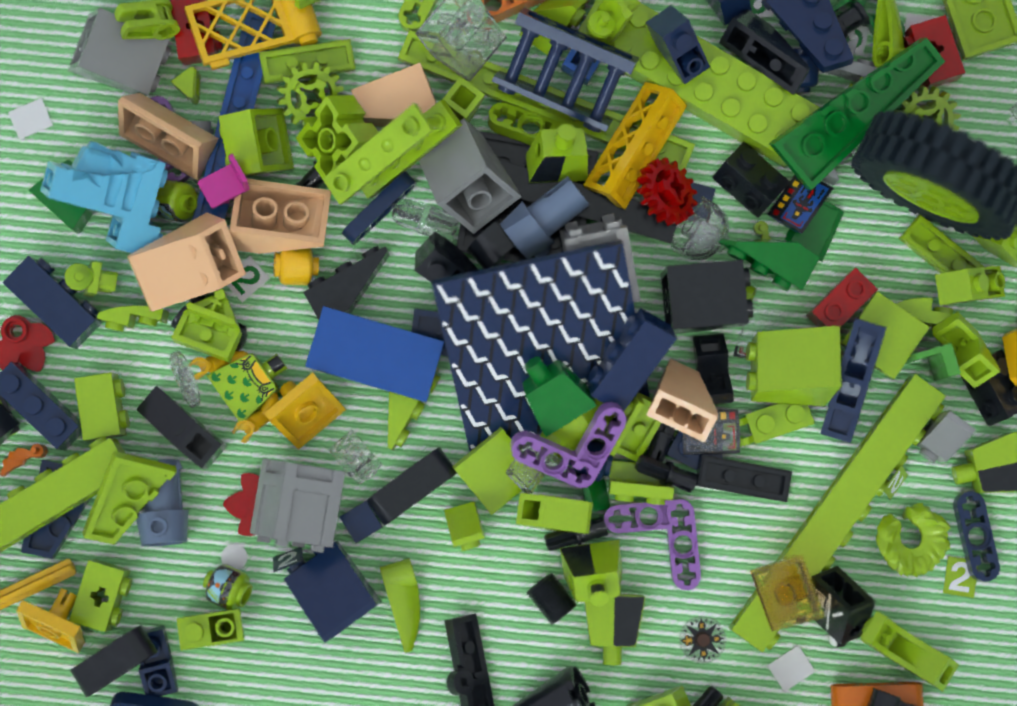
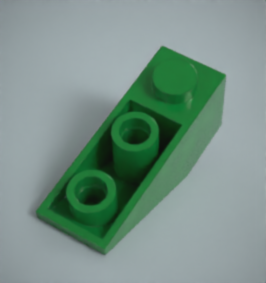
M720 238L718 242L728 249L727 254L730 257L749 262L751 264L750 270L764 277L770 276L773 278L772 284L785 291H789L790 288L803 290L820 258L797 242L780 239Z

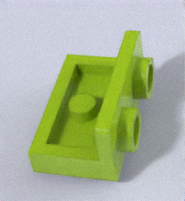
M638 392L624 411L627 421L610 455L615 456L618 453L637 462L638 457L644 454L662 423L646 416L652 401L651 398Z
M612 461L608 492L609 494H615V500L633 502L634 496L645 497L646 503L665 505V500H673L674 487L672 485H661L658 479L639 473L635 469L636 462Z

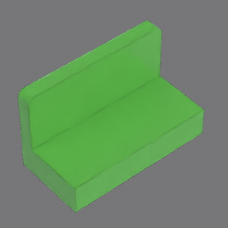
M951 343L913 354L905 363L908 364L927 358L934 381L961 374Z

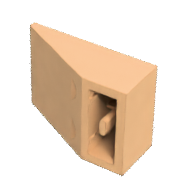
M210 213L199 216L127 256L147 305L152 312L219 290L246 275L225 219Z

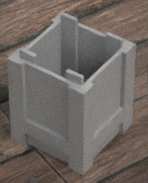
M614 213L602 215V221L578 226L577 221H572L565 224V228L559 229L563 252L622 240L633 303L641 301L628 227L622 225L620 217L615 218Z
M263 458L250 534L258 535L257 541L270 543V539L276 540L275 546L288 548L289 542H292V546L304 548L305 544H310V551L323 553L324 547L333 548L345 471Z

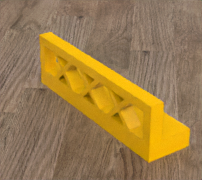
M649 82L644 83L583 184L587 190L605 195L616 207L626 209L640 186L636 181L642 175L640 170L656 159L687 107L686 103L673 89ZM651 93L657 94L658 96L654 103L645 107V103ZM641 119L642 123L639 128L630 133L629 129L632 124ZM626 145L623 155L614 159L617 149ZM610 171V176L604 186L597 184L600 177Z

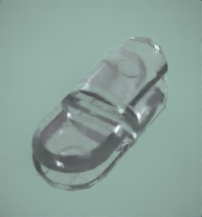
M401 199L394 204L392 211L393 220L401 227L428 237L436 231L439 235L453 243L459 222L445 210L411 199Z

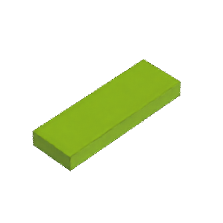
M351 39L259 52L264 85L284 82L280 78L281 75L290 77L292 74L289 67L293 66L300 70L301 61L306 62L308 68H311L313 61L319 62V70L325 65L329 66L330 72L328 75L356 70ZM314 74L305 75L299 79L311 78Z
M921 214L913 220L899 237L901 242L939 273L984 267Z

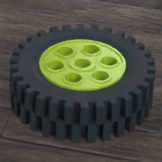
M891 110L885 113L881 111L874 115L851 161V167L855 169L856 175L861 176L860 179L863 182L870 183L869 187L873 190L881 191L880 194L882 196L893 199V203L900 207L905 206L909 208V211L914 214L919 213L931 222L933 220L937 221L941 226L949 228V226L953 227L955 231L963 234L966 231L974 237L980 235L984 239L990 240L993 238L1000 240L1002 238L1005 240L1011 237L1017 225V165H1013L1014 160L1010 157L1001 156L1002 152L995 147L989 148L985 146L986 142L980 139L974 140L968 137L969 134L962 130L960 133L952 130V126L943 123L939 125L934 119L928 117L923 120L917 114L910 113L908 116L905 112L897 111L894 113Z

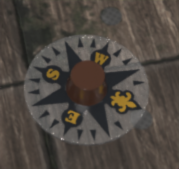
M697 616L688 620L682 627L679 635V644L682 652L690 660L697 663H709L716 660L723 653L726 646V634L721 624L715 619L708 616Z

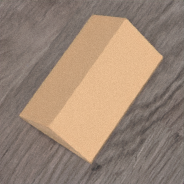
M142 93L121 96L118 100L119 135L198 181L219 138Z

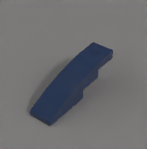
M855 318L841 362V388L829 402L820 434L851 443L887 327Z

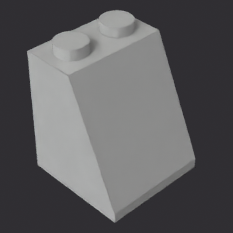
M102 8L90 13L68 71L131 94L142 93L148 96L150 92L154 93L160 81V76L156 75L159 66L166 63L171 51V47L167 46L170 38L164 40L122 39L120 30L124 22L116 21L114 13Z
M464 118L460 121L462 126L420 159L419 163L437 205L474 234L522 196L482 133Z

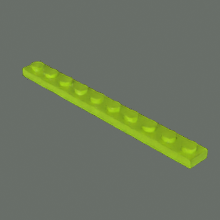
M409 30L398 56V61L410 66L421 63L425 72L453 83L461 76L487 97L565 124H570L575 128H581L584 130L585 136L607 145L625 117L606 109L604 116L612 120L606 132L603 130L600 132L589 130L583 126V121L519 93L511 95L499 90L498 84L492 82V79L498 71L507 74L508 69ZM521 74L518 77L522 81L534 86L536 85L537 81ZM551 86L547 88V92L564 99L566 92ZM577 97L575 104L591 111L595 105ZM641 122L633 123L629 129L630 133L638 129ZM670 134L656 159L662 160L666 157L669 163L677 161L679 170L686 169L695 144ZM626 145L619 149L625 151Z

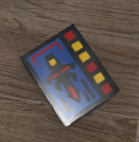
M794 175L768 212V215L796 233H803L833 190V187L821 181L812 190H808Z

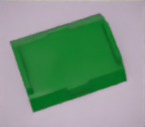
M825 201L803 233H796L789 229L784 240L801 244L820 257L819 261L823 262L844 211Z

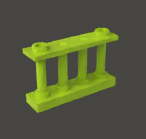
M445 100L438 101L424 114L418 105L414 103L322 180L339 205L344 204L360 190L363 191L367 199L373 198L400 174L407 171L453 134L462 124Z

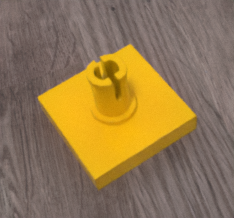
M312 372L298 385L293 381L284 383L279 390L282 398L264 414L299 450L346 409Z
M60 589L49 612L24 600L21 601L16 613L22 628L78 654L80 653L85 643L81 626L66 620L74 606L77 595L72 592L67 594V590Z

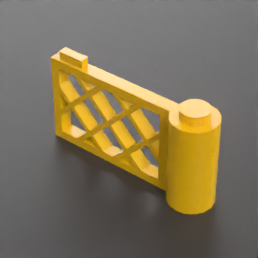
M208 0L185 6L184 11L203 66L210 65L211 70L230 66L229 60L276 47L292 43L300 44V46L316 44L322 32L312 4L299 9L295 7V0H271L272 7L269 13H266L253 6L255 0H250L249 3L245 2V0ZM235 3L245 8L239 21L223 13L227 5ZM206 11L215 16L209 29L196 22L194 13ZM249 11L265 19L259 31L243 24ZM274 11L276 13L277 18L272 16ZM219 19L235 26L229 39L213 31ZM271 22L281 27L283 37L272 39L262 33L267 23ZM239 29L255 37L251 45L243 47L233 42ZM200 32L205 34L203 39L201 37ZM209 37L225 44L221 53L208 56L205 44Z

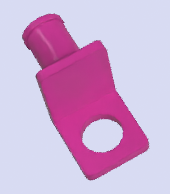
M233 154L228 156L229 165L198 181V186L212 209L222 204H229V200L234 201L235 197L250 190L247 178Z

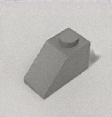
M942 412L934 421L931 420L924 429L926 434L916 446L921 449L919 454L932 463L936 461L947 462L974 434L976 429L953 412Z

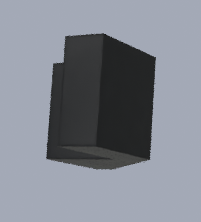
M724 334L694 336L693 348L696 371H699L713 403L734 402V393L728 372V350Z

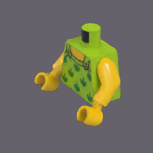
M235 351L230 363L209 356L206 358L196 357L188 364V367L197 365L201 369V372L193 376L195 380L202 378L207 372H210L207 375L208 379L239 421L235 425L232 434L237 430H243L246 433L241 443H247L253 432L258 431L269 422L264 413L279 401L278 393L280 388L273 378L287 369V366L277 353L264 363L253 353L248 354L245 351Z

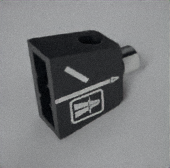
M838 566L812 576L813 617L829 634V643L835 647H843L849 641L861 637L864 624L872 616L875 600Z

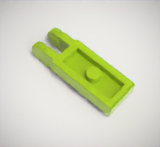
M777 403L745 414L744 418L738 419L739 427L747 424L751 436L739 438V447L753 442L758 444L815 424L809 406ZM735 423L723 425L724 431H733V427L727 426H734V430H736ZM735 439V447H730L731 450L736 449V439Z

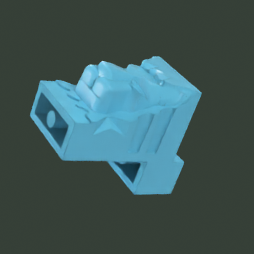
M90 141L87 146L80 148L72 165L48 161L40 191L50 199L112 215L106 241L115 249L133 253L163 237V234L160 233L161 228L150 221V218H155L158 212L159 200L156 197L159 187L163 188L167 180L168 170L164 169L166 163L154 157L131 152L129 156L117 149L110 150L94 141Z

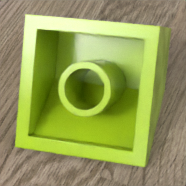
M283 108L247 109L218 116L220 122L219 132L223 139L226 155L225 165L230 164L228 156L233 154L245 177L294 169L285 116L281 113Z

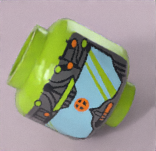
M166 180L164 187H159L156 199L159 200L157 216L177 222L189 220L194 215L197 207L198 196L194 187L189 183Z
M226 564L220 565L214 571L210 570L203 582V587L206 588V599L226 610L243 607L249 600L253 588L252 584H250L249 576L245 572Z

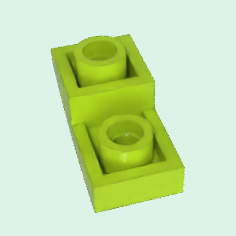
M141 305L122 306L98 312L97 319L106 322L105 328L123 332L124 327L134 329L136 317H139L138 323L156 327L157 322L167 324L169 311L162 308L152 312L148 306Z

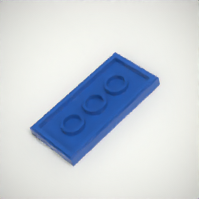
M323 306L305 367L427 403L445 342Z

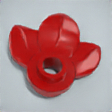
M19 315L7 318L1 326L0 368L3 370L10 362H19L29 370L40 372L46 360L43 347L55 342V337L50 328L42 323H30L27 318ZM20 325L22 327V334L15 337L13 329Z
M252 473L242 474L241 485L243 491L231 495L223 502V506L231 515L241 519L238 534L244 536H254V534H250L259 475Z

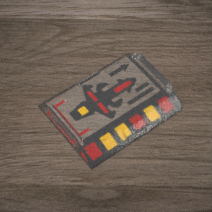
M753 304V318H749L747 325L741 326L733 356L746 359L747 343L752 341L757 332L785 330L788 313L763 305Z
M738 409L717 410L719 413L718 418L705 442L682 432L683 455L740 453Z

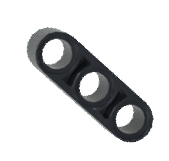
M438 447L366 501L385 526L452 478L457 472L442 449Z
M140 625L70 671L87 698L149 659L158 651L144 627Z

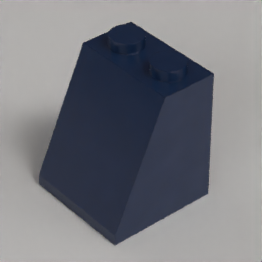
M339 541L333 542V548L324 547L323 553L313 551L316 556L305 563L303 560L289 567L287 571L290 575L284 578V581L324 643L382 602Z

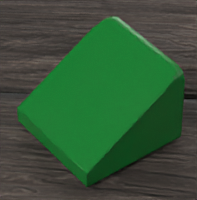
M604 478L600 482L594 481L592 485L582 488L584 501L593 503L592 512L610 507Z

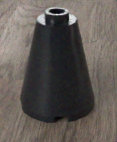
M570 666L513 706H595V703L589 702L587 693L591 691L582 673L576 666Z

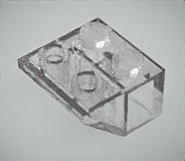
M443 0L415 33L434 58L467 81L473 79L507 38L481 0Z

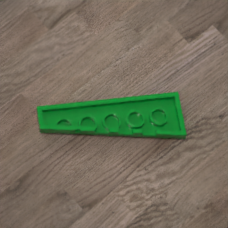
M920 38L772 140L769 144L804 187L812 190L861 143L875 114L881 111L884 113L890 110L894 111L945 60L928 38Z

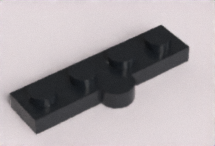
M476 613L444 620L454 671L450 672L446 680L448 691L455 696H459L461 706H494Z

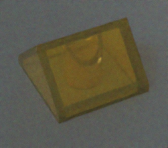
M794 554L750 570L771 631L825 617L802 555Z

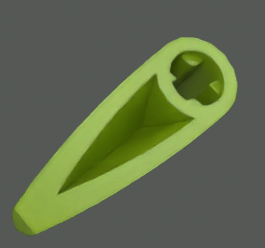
M878 0L872 52L873 64L877 68L906 49L904 47L900 15L895 0Z
M407 558L379 567L405 653L413 650L420 620L418 584L411 560Z

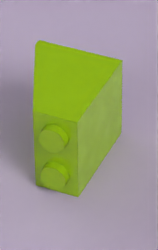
M840 326L757 332L752 341L747 343L746 360L751 361V372H748L746 377V389L751 391V401L825 406L841 388Z

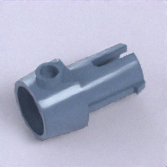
M566 176L530 206H527L522 201L500 225L527 259L532 256L538 258L546 256L551 249V245L555 243L551 236L590 206V204L572 180Z
M158 460L162 463L175 465L177 473L171 480L167 479L161 488L158 489L159 494L152 502L148 501L143 507V513L138 514L136 521L142 547L166 546L187 542L189 510L183 509L180 469H183L179 460Z

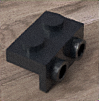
M745 142L732 153L713 176V179L723 189L729 192L756 217H760L790 183L788 179Z
M1002 349L992 354L1000 368V373L976 388H973L961 376L988 426L1017 414V387L1010 380L1006 356Z

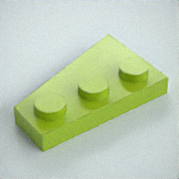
M114 451L82 531L83 538L115 545L138 518L139 511L148 501L152 502L159 494L158 489L167 479L171 480L177 473L176 466Z

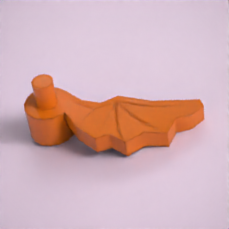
M34 444L30 450L17 448L15 451H9L8 457L2 461L3 468L0 475L6 476L15 468L23 466L29 458L45 457L48 453L47 447L43 444Z

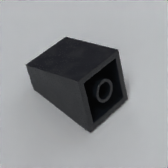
M743 260L667 266L660 274L664 319L666 323L672 326L675 334L741 327L749 323V318H753L752 300L747 299L746 287L750 286V273L748 268H744Z

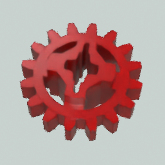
M666 157L662 160L657 158L640 170L642 175L636 181L642 187L637 189V193L643 195L644 199L640 203L641 205H648L649 210L647 214L649 216L655 213L658 223L665 220L666 225L671 226L674 223L678 225L686 221L688 217L695 213L692 208L697 206L698 202L692 196L697 194V190L692 189L690 185L694 181L691 178L687 179L685 177L687 172L685 168L682 170L678 169L677 161L669 163Z

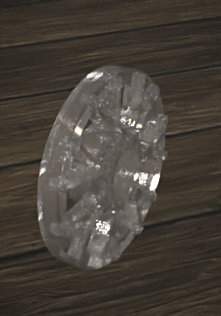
M180 351L172 352L169 358L170 368L174 374V380H176L179 387L178 391L179 393L181 392L183 400L187 402L189 407L199 406L200 394L193 372Z

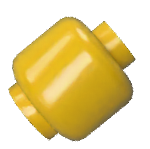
M311 248L275 252L273 274L274 277L279 278L281 284L306 286L311 282L312 276H318L319 257H313Z

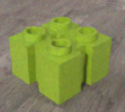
M327 95L314 112L318 119L316 121H308L295 139L307 157H316L318 161L314 167L323 179L374 137L378 130L373 123H364L363 117L366 113L354 95Z

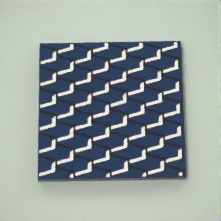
M622 240L431 280L469 451H472L500 427L503 428L511 439L520 431H529L537 435L542 433L525 396L522 384L530 377L524 369L525 364L530 359L540 357L546 366L556 360H561L587 385V377L591 369L596 365L599 366L605 357L609 344L614 340L617 341L623 332L627 319L631 315L635 316ZM646 381L638 392L650 398ZM616 414L615 417L612 419L614 421L618 420Z

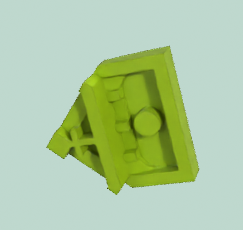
M222 288L213 292V296L194 304L191 302L187 303V309L184 310L171 339L177 344L230 363L241 339L242 332Z

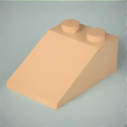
M247 178L250 190L234 198L229 228L237 251L262 254L324 247L331 197L330 190Z

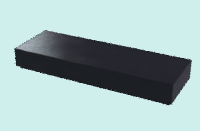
M700 455L696 486L787 502L792 471Z

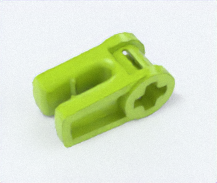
M170 0L120 3L114 12L116 21L124 22L120 30L122 39L164 40L174 37L180 31L179 24L173 19L171 13L173 6Z

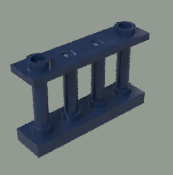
M527 8L522 9L518 14L515 24L522 27L521 31L523 34L507 74L498 71L494 75L492 82L498 84V89L507 94L515 95V93H519L583 121V126L594 132L603 130L606 132L612 120L605 117L604 114L621 75H625V72L631 74L634 71L639 57ZM541 35L551 39L549 43L552 46L534 86L518 79L534 38H538ZM569 47L579 52L580 60L563 99L547 92V88L563 50H567ZM599 60L608 64L607 69L609 72L591 111L575 104L591 64Z

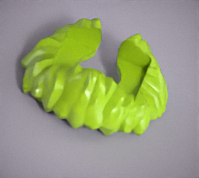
M916 503L911 507L907 506L902 516L903 520L909 519L921 533V541L916 548L910 549L903 545L900 539L901 522L893 514L889 513L883 516L877 527L876 543L883 559L887 562L890 569L906 577L913 575L917 578L919 575H925L928 571H933L934 566L940 563V559H943L946 551L950 549L947 533L950 530V525L942 516L933 513L930 507L924 506L923 503Z

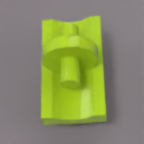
M603 0L598 9L588 18L587 28L589 32L597 38H606L609 43H612L621 34L633 16L632 12L638 8L640 3L638 0Z
M92 261L88 267L81 263H75L67 268L64 280L70 289L75 291L84 290L83 296L94 297L97 292L109 294L115 292L118 273L101 270V262Z

